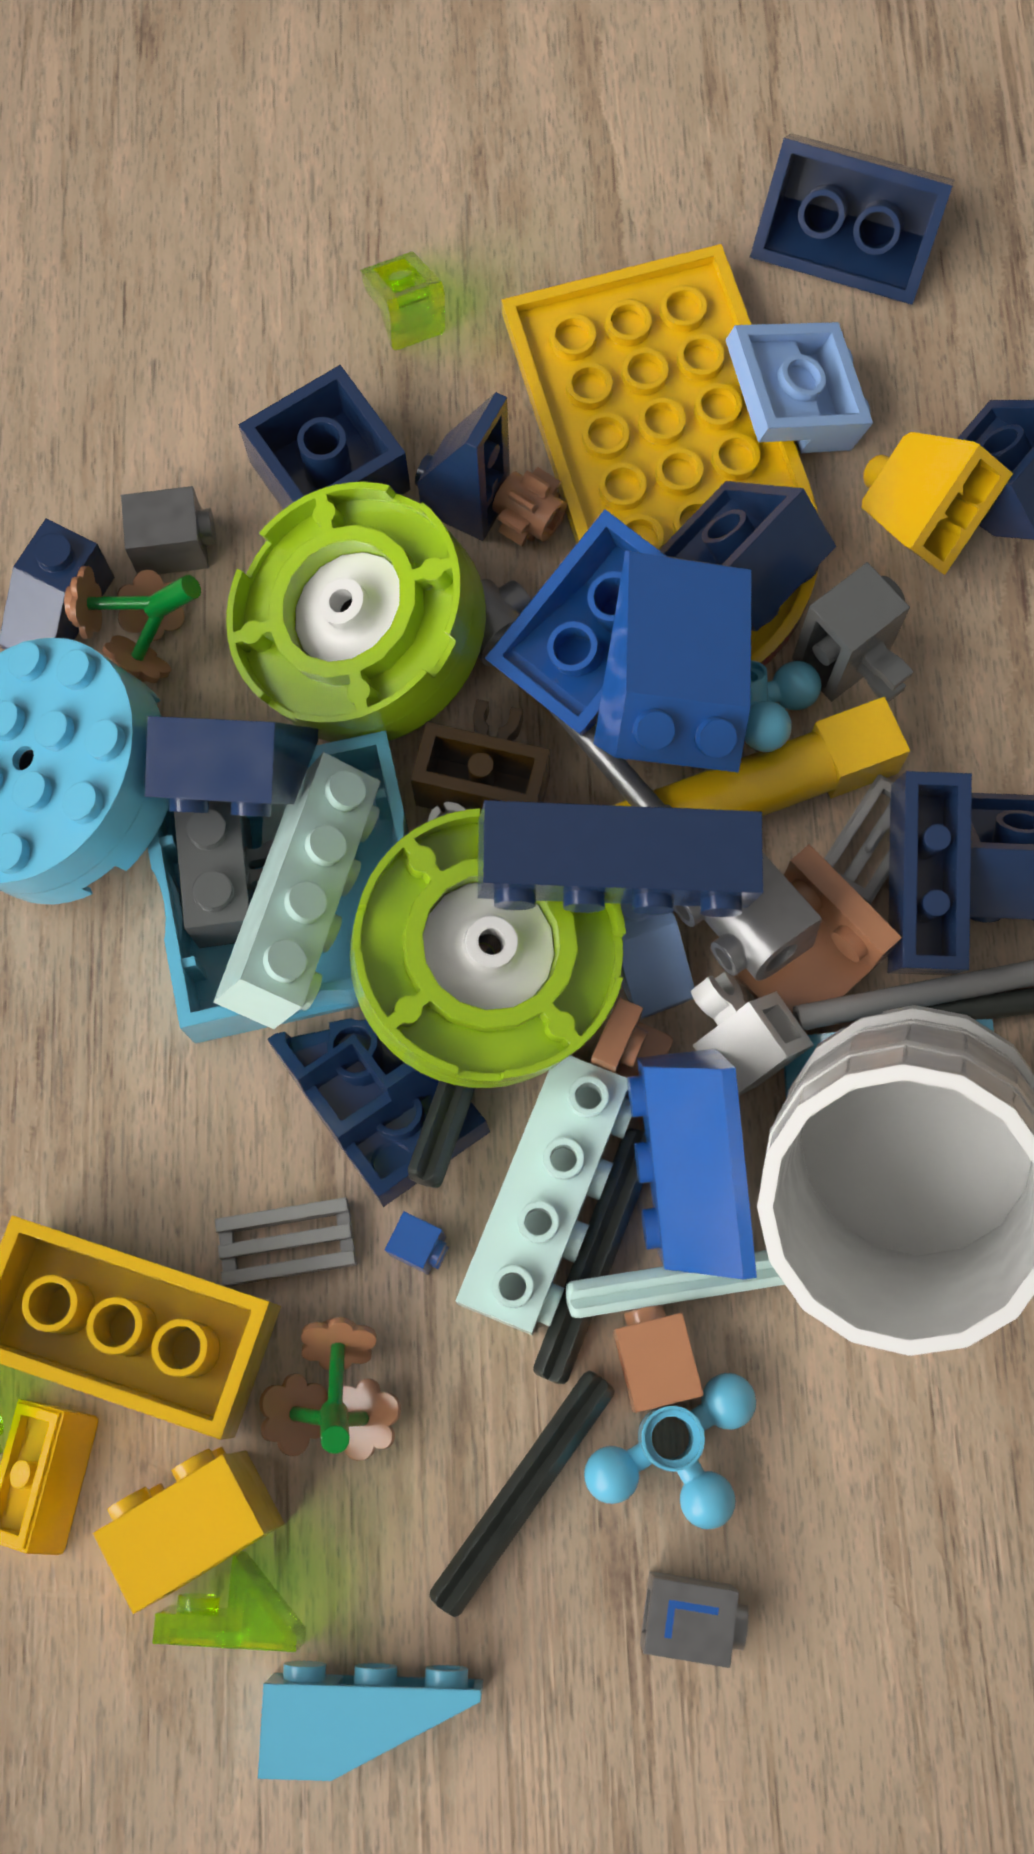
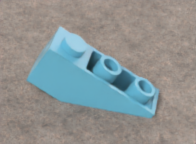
M285 1662L283 1673H273L263 1683L258 1779L332 1781L480 1703L483 1692V1679H469L468 1668L457 1665L427 1666L425 1677L397 1676V1665L388 1663L356 1664L354 1675L326 1674V1663Z

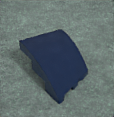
M349 1018L329 1022L328 1030L290 1037L286 1032H280L267 1039L306 1099L383 1207L417 1184L409 1179L408 1166L439 1080L417 1071L392 1053L378 1038L367 1019L355 1020ZM472 1102L470 1103L451 1159L490 1133L487 1121Z

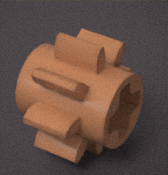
M539 467L533 473L527 470L524 476L517 471L511 473L500 486L493 501V511L500 514L498 520L503 522L498 532L520 546H523L527 539L533 542L535 537L542 542L547 541L557 530L567 509V503L560 499L561 494L557 492L561 481Z

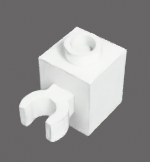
M726 971L716 978L713 976L707 977L690 991L701 1010L713 1018L718 1025L693 1044V1047L696 1051L717 1049L736 1067L738 1096L758 1087L814 1046L777 991L745 1003L739 984Z

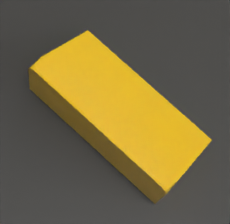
M18 1399L0 1463V1545L26 1554H63L98 1426V1418L95 1415Z

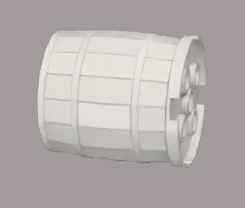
M912 1005L860 1018L817 1045L790 1086L787 1099L770 1128L757 1205L769 1261L804 1311L850 1342L908 1356L967 1348L1018 1318L1034 1296V1075L1014 1044L968 1015Z

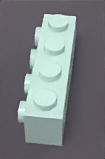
M324 752L307 769L295 803L286 805L213 1003L272 1029H275L300 1009L306 1011L312 1005L322 983V974L316 972L321 953H326L331 948L342 924V917L335 914L341 896L345 897L350 892L360 872L361 862L354 859L359 843L364 842L369 837L379 816L380 809L374 806L373 802L381 782L380 780Z
M568 1056L549 1070L456 1298L458 1305L530 1335L533 1334L537 1322L550 1327L564 1291L563 1287L553 1284L562 1258L574 1263L576 1261L589 1227L588 1224L578 1221V1217L587 1196L597 1200L600 1199L613 1166L612 1162L602 1159L609 1138L612 1134L623 1139L632 1117L629 1099L626 1098L628 1093L626 1077L573 1056Z

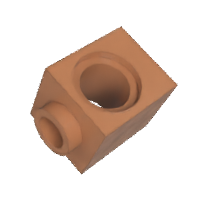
M663 1305L645 1307L624 1313L627 1326L615 1329L613 1335L632 1412L637 1413L704 1396L683 1313L666 1316Z

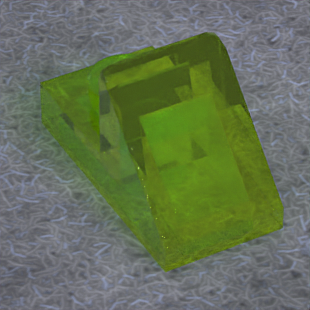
M413 251L360 270L366 292L380 308L390 346L393 350H399L444 333L445 291L442 281Z
M242 1551L232 1558L227 1608H219L220 1596L201 1593L179 1594L177 1605H169L155 1613L152 1644L296 1652L305 1643L306 1627L248 1553Z

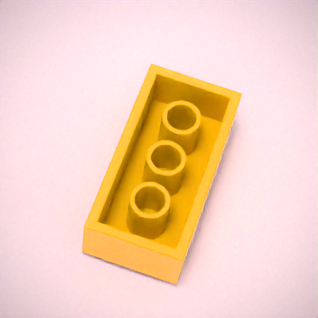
M11 1215L0 1243V1364L219 1440L235 1438L281 1309L280 1305Z

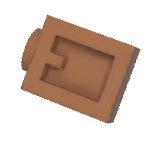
M619 997L593 1052L591 1064L626 1078L639 1076L637 1058L668 1054L673 1044V1038L664 1032L641 1023L643 1007Z

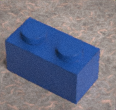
M403 1211L385 1251L391 1257L428 1275L432 1267L440 1268L449 1246L445 1242L446 1236L442 1229Z

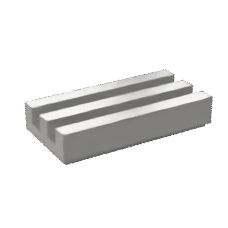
M881 774L876 777L824 858L832 867L837 863L880 794L883 793L891 798V784L894 782ZM890 803L844 875L840 874L869 905L889 876L890 849L865 888L854 881L890 826Z
M346 1197L215 1219L216 1232L219 1233L220 1245H218L219 1259L222 1260L223 1272H221L222 1286L225 1287L357 1265L349 1202ZM336 1216L337 1226L241 1242H235L234 1232ZM340 1240L341 1252L238 1269L237 1257Z

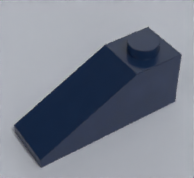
M495 392L446 434L435 454L429 452L424 456L415 476V485L418 486L420 504L423 502L443 523L481 541H484L499 515L493 511V501L500 486L510 475L507 397Z

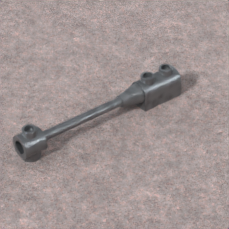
M481 580L486 602V623L478 658L486 666H493L485 659L487 654L531 601L525 589L514 580L507 582L500 588L491 580ZM550 712L631 806L673 808L668 804L665 805L625 759L615 758L593 744L596 731L595 725L583 736H580ZM764 853L763 894L748 908H742V914L732 917H709L701 914L700 906L674 905L675 912L686 925L693 927L702 920H705L719 936L718 939L711 943V949L716 960L727 973L735 976L746 968L757 981L775 974L813 947L822 920L820 915Z

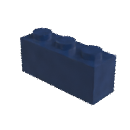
M905 771L891 784L888 924L902 938L888 955L887 973L951 976L969 970L972 773Z

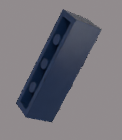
M484 800L479 817L477 899H494V907L527 910L535 908L536 901H562L563 909L567 911L589 913L604 910L605 903L632 904V911L637 914L662 915L673 912L674 905L700 906L701 914L704 916L732 917L742 914V908H748L763 894L762 811Z

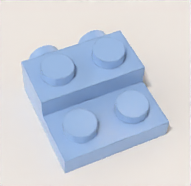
M839 322L735 325L725 341L758 443L797 441L800 453L852 450L873 424L870 415L869 403L863 395L853 366L852 353L847 348Z

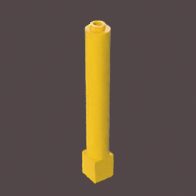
M884 696L816 721L810 733L788 740L775 751H758L742 757L739 772L709 769L652 791L665 805L668 804L673 808L762 811V816L827 792L830 798L840 796L872 784L880 774L886 778L896 775L907 759L910 749ZM625 800L620 803L614 804L613 806L631 805L628 803L627 800Z

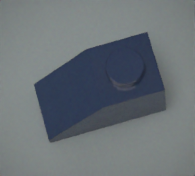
M45 518L13 566L0 632V646L6 650L21 642L39 638L75 640L79 633V627H75L69 621L64 606L65 591L68 586H71L72 578L78 576L81 566H90L94 573L95 583L100 586L102 597L115 578L97 543Z

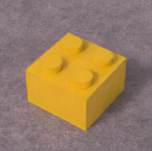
M223 1446L213 1451L208 1448L171 1470L176 1480V1483L166 1489H164L162 1483L150 1489L147 1486L143 1487L107 1509L113 1521L93 1532V1535L132 1614L164 1599L285 1524L247 1451L226 1454Z

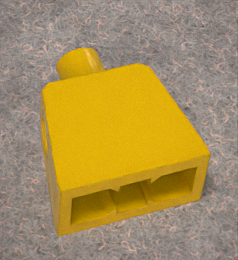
M910 432L902 437L890 457L884 454L876 455L867 463L863 473V480L869 490L862 499L861 508L905 547L939 573L946 575L1013 473L976 442Z

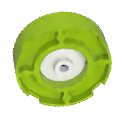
M348 482L322 488L305 495L279 512L259 532L266 542L253 559L247 573L245 574L239 569L235 573L228 597L226 628L230 652L236 668L244 682L261 700L295 725L318 728V738L328 742L385 730L388 741L424 725L442 711L457 695L468 679L481 649L486 623V602L480 575L474 562L463 546L423 502L419 504L410 498L396 494L389 485L372 482Z
M468 809L446 814L417 827L400 839L379 861L362 892L350 940V970L355 995L365 1018L378 1038L398 1058L417 1071L442 1082L470 1088H494L521 1083L545 1073L578 1050L595 1034L611 1011L623 980V977H621L623 962L622 937L626 934V928L620 903H605V909L602 911L580 913L563 909L562 901H536V907L532 909L504 910L494 907V899H477L480 809ZM479 944L488 945L492 948L494 955L483 952Z

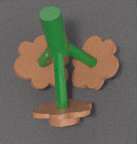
M81 566L78 576L73 577L71 586L66 588L64 606L69 621L75 627H79V632L83 639H90L93 636V632L100 631L102 626L101 610H119L118 622L121 628L129 633L141 632L137 643L127 637L115 635L111 638L110 643L104 644L102 652L108 658L113 659L112 662L140 681L157 683L159 678H167L169 676L171 667L167 662L156 657L157 653L150 645L152 641L159 640L163 636L164 630L174 631L182 626L185 619L182 606L197 599L201 595V587L196 578L191 575H185L172 583L167 582L163 584V580L157 572L143 570L135 575L132 585L122 586L118 590L117 596L102 597L100 586L95 583L92 568L90 566Z
M336 1317L324 1322H313L304 1326L301 1332V1340L304 1343L301 1354L306 1360L319 1361L320 1366L329 1371L328 1393L320 1384L307 1383L306 1379L300 1374L288 1375L284 1379L282 1386L271 1385L267 1387L261 1394L259 1401L261 1413L266 1417L261 1425L262 1437L266 1441L277 1442L280 1451L288 1456L301 1455L307 1449L310 1438L317 1439L319 1437L325 1451L332 1454L345 1451L347 1456L355 1461L370 1458L376 1448H389L395 1440V1432L392 1425L398 1421L401 1414V1404L398 1398L390 1392H381L378 1382L374 1379H363L356 1387L350 1385L343 1386L344 1370L348 1369L352 1363L364 1364L371 1360V1348L377 1342L376 1331L366 1325H356L353 1321L344 1317Z

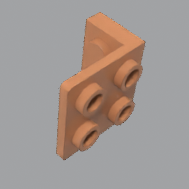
M810 844L790 860L784 876L822 918L814 946L766 979L757 981L746 968L734 976L755 999L777 991L792 1014L795 1005L845 996L890 954L902 938Z

